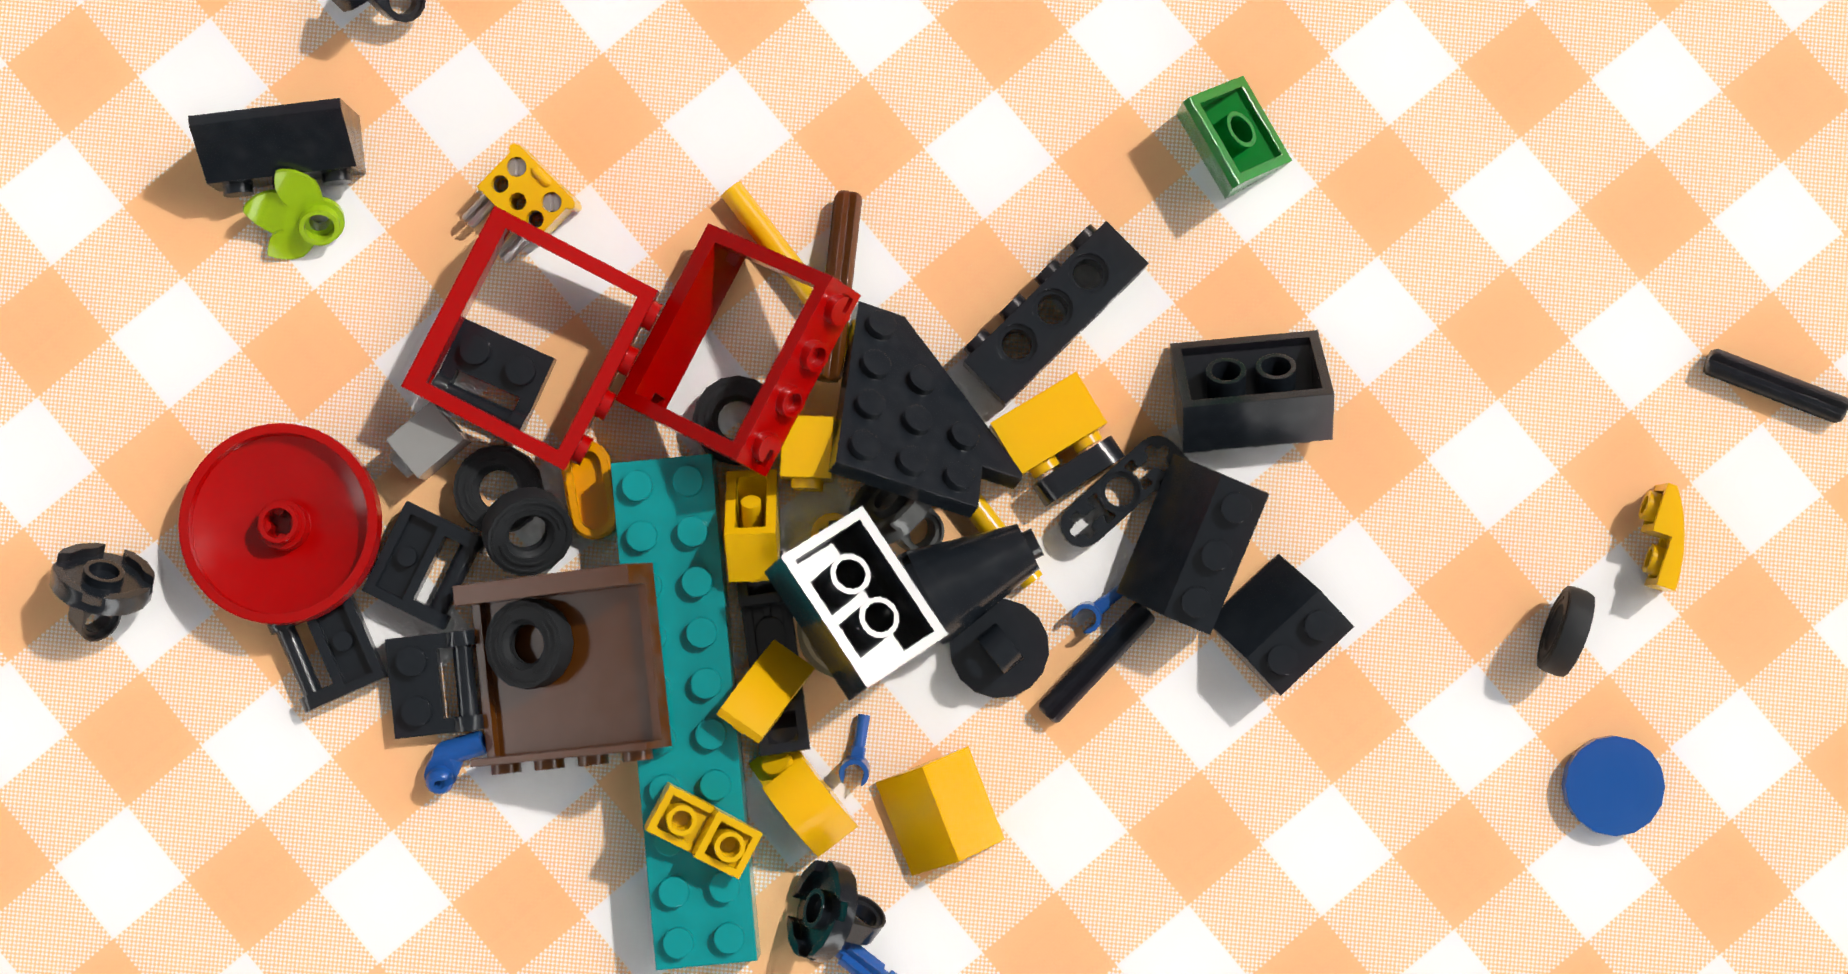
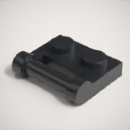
M465 318L432 384L525 431L557 360ZM459 372H464L519 397L516 408L512 411L454 385Z
M406 501L362 591L426 623L445 630L452 617L448 614L454 602L452 586L463 584L477 553H484L486 548L483 544L482 536L410 501ZM448 537L460 543L430 605L417 600Z
M354 595L331 612L307 621V625L333 684L322 688L296 630L295 626L298 624H267L271 635L277 634L303 694V697L299 700L305 713L321 708L337 699L389 677Z
M474 629L385 639L395 739L484 729L483 714H479L472 652V645L476 644ZM452 647L459 717L447 718L440 648Z

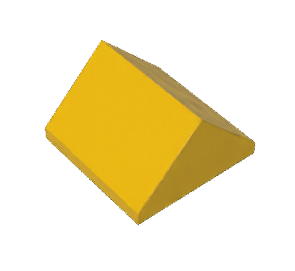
M969 746L875 782L912 876L960 862L1005 840Z

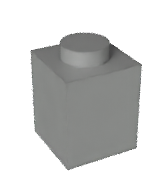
M429 402L386 439L388 444L394 449L388 455L394 465L407 478L415 474L417 478L423 480L430 478L472 442L444 408L432 402Z

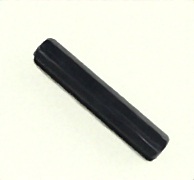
M1721 349L1711 350L1704 362L1703 372L1705 375L1829 422H1841L1847 413V397Z
M1137 602L1134 603L1040 702V711L1052 722H1060L1154 623L1155 617L1153 613L1145 606Z

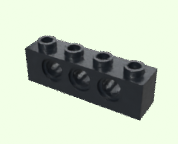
M1107 221L1098 229L1092 224L1088 225L1071 242L1070 246L1075 252L1062 265L1054 259L1034 279L1040 286L1027 299L1018 294L999 313L1005 321L992 334L984 328L965 346L964 350L969 356L964 360L963 366L1004 408L1148 266L1149 263ZM1083 264L1094 266L1100 273V284L1092 289L1080 287L1074 280V269ZM1046 299H1056L1063 304L1066 316L1057 324H1048L1040 318L1038 305ZM1013 333L1025 336L1030 343L1029 354L1021 359L1008 357L1002 348V341L1006 336Z

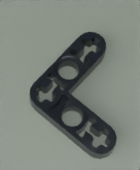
M1158 435L1143 440L1066 509L1060 520V531L1063 538L1072 546L1080 548L1089 547L1103 538L1152 492L1158 493L1167 469L1165 471L1158 467L1151 469L1143 476V478L1151 482V485L1143 489L1138 477L1124 467L1129 461H1132L1137 470L1148 459V455L1144 451L1148 446L1154 450L1164 447L1169 453L1164 459L1168 466L1173 454L1188 458L1167 437ZM1113 478H1124L1133 487V498L1125 506L1113 505L1106 498V485ZM1095 494L1102 508L1113 514L1114 518L1107 523L1102 514L1091 524V528L1095 532L1092 537L1088 538L1085 534L1074 537L1070 532V529L1074 526V522L1070 517L1075 512L1083 517L1096 506L1087 500Z

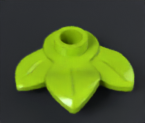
M293 169L276 170L274 175L275 189L256 194L243 206V213L252 222L272 233L268 243L267 255L278 259L292 260L301 258L314 245L322 246L333 242L341 235L345 226V216L342 208L335 201L323 197L316 180L305 173ZM323 215L328 217V220L325 222H315L311 217Z

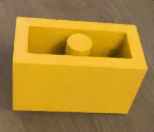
M1076 371L990 423L989 427L996 439L1021 470L1022 476L1030 471L1033 478L1036 479L1060 464L1055 457L1059 453L1073 446L1078 454L1101 440L1102 436L1098 430L1103 428L1108 422Z
M798 416L781 447L780 477L785 482H791L793 491L823 492L824 483H834L835 474L828 472L836 422L834 417Z
M770 469L766 477L753 470L727 471L724 539L729 582L768 581L769 579L764 572L780 558L781 514L777 469Z

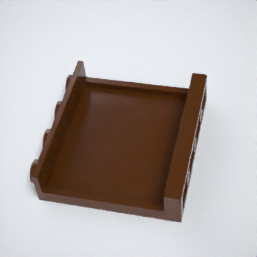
M628 563L452 586L454 606L472 605L487 757L470 760L471 767L491 765V774L498 775L522 772L521 762L534 761L535 771L564 768V758L570 757L578 758V766H590L609 763L608 754L622 752L623 762L653 759V749L672 746L653 563ZM527 598L549 602L563 612L571 626L574 641L572 659L564 674L549 686L530 690L509 686L498 678L487 661L485 650L487 627L494 614L507 603ZM528 624L519 629L515 638V649L519 658L524 662L534 663L543 652L544 642L540 631L533 625Z

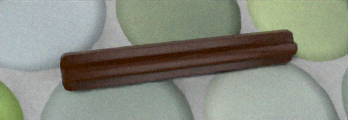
M841 190L837 192L833 201L825 273L835 277L852 289L862 196L857 192ZM848 322L836 342L827 364L822 369L817 379L818 381L838 383L841 379Z

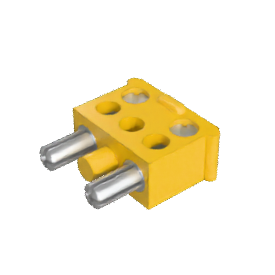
M513 143L509 146L510 153L477 186L483 195L462 215V218L468 226L475 228L492 211L495 205L535 226V217L542 213L544 220L542 225L537 228L551 235L573 211H581V202L527 148ZM507 179L509 183L508 188L501 192L499 189L502 180ZM524 196L526 198V205L521 210H518L517 201L520 197ZM513 234L503 244L498 255L503 257V261L510 263L530 241Z

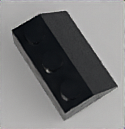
M341 98L188 116L189 128L206 183L219 192L223 191L224 197L251 196L254 194V187L273 185V189H275L274 175L278 169L300 171L309 175L314 180L322 179L323 185L326 186L350 184L353 182L352 176L366 174L360 116Z
M1318 330L1170 343L1176 421L1183 453L1333 440L1335 394Z
M1173 454L1116 593L1165 617L1211 635L1269 497V493Z

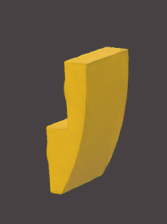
M1664 483L1655 485L1654 491H1647L1639 510V518L1644 520L1640 532L1659 538L1657 545L1652 544L1649 547L1643 562L1642 570L1648 574L1644 586L1662 592L1676 591L1681 573L1685 542L1684 513L1678 486Z
M774 639L739 682L717 715L731 724L735 730L745 734L759 744L780 718L790 701L806 683L815 668Z
M667 782L644 825L646 831L690 852L693 857L737 879L743 873L763 835L761 831L670 782Z

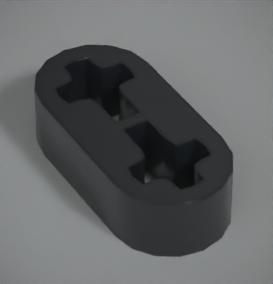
M1111 435L1032 485V487L1046 507L1116 463L1125 455Z

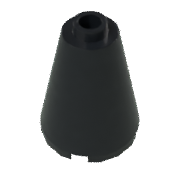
M1013 524L908 550L898 555V559L948 635L940 640V643L944 645L953 641L1040 568L1036 559L1044 556V553L1031 528L1021 532L1018 524Z

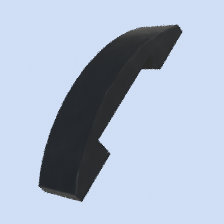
M769 580L736 582L739 606L742 611L749 669L774 639L799 656L794 617ZM803 686L787 705L777 722L758 744L760 757L811 750Z

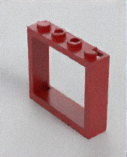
M494 205L401 387L564 471L569 469L572 462L580 466L594 440L586 435L595 417L604 421L615 401L617 394L609 390L617 374L620 373L627 376L640 352V349L632 346L641 328L650 332L663 307L662 304L656 302L660 292ZM510 231L637 297L559 449L431 384Z
M708 223L615 400L639 414L766 477L777 455L780 453L781 447L793 424L802 411L822 369L827 364L829 356L846 323L851 318L850 316L861 295L827 273ZM745 259H748L808 285L813 289L734 440L731 441L666 408Z

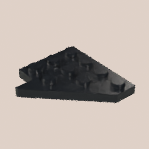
M858 301L850 319L828 472L969 518L978 508L981 479L1014 489L1022 480L1021 470L906 317Z

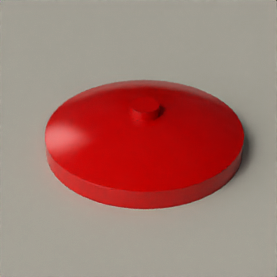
M274 423L255 426L243 430L220 443L203 459L193 473L184 492L179 512L180 547L185 564L196 584L207 597L225 611L249 621L268 625L303 623L319 618L343 604L361 586L369 574L381 541L382 510L380 499L371 475L364 464L350 449L338 440L316 429L297 424Z

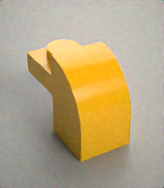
M802 751L765 757L758 756L748 764L763 785L762 789L791 828L818 858L858 827L837 795L818 775Z

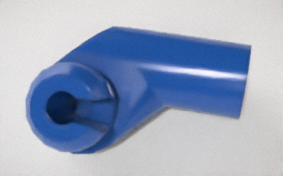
M481 730L442 741L436 745L424 772L426 787L429 791L438 795L449 792L458 777L463 762L487 754L483 732Z

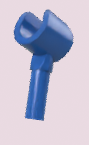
M1119 584L1103 597H1099L1095 602L1085 601L1078 604L1074 609L1071 618H1074L1082 609H1090L1096 615V622L1086 628L1083 633L1095 631L1102 622L1103 614L1122 597V595L1116 593Z
M858 714L850 755L846 756L842 761L839 770V778L842 783H844L845 769L852 764L860 766L864 772L861 786L868 780L870 765L865 758V744L870 721L869 715Z

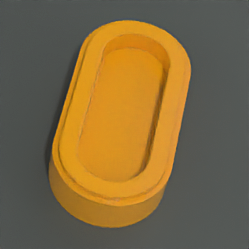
M595 442L592 443L580 466L572 462L568 470L564 471L561 469L568 512L574 530L582 537L601 540L615 532L616 519L611 474L612 459L608 451Z

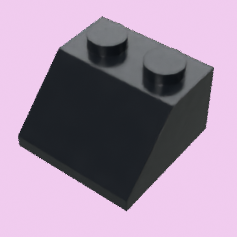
M1277 554L1222 606L1213 630L1273 695L1281 696L1350 632L1354 626L1318 587L1280 554Z

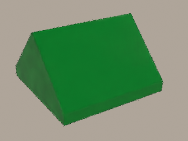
M1244 76L1188 97L1182 102L1176 114L1225 199L1293 161Z

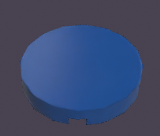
M1613 735L1593 738L1583 744L1566 763L1561 783L1565 805L1577 821L1593 832L1610 836L1635 833L1649 824L1662 806L1665 791L1662 767L1652 752L1633 739Z

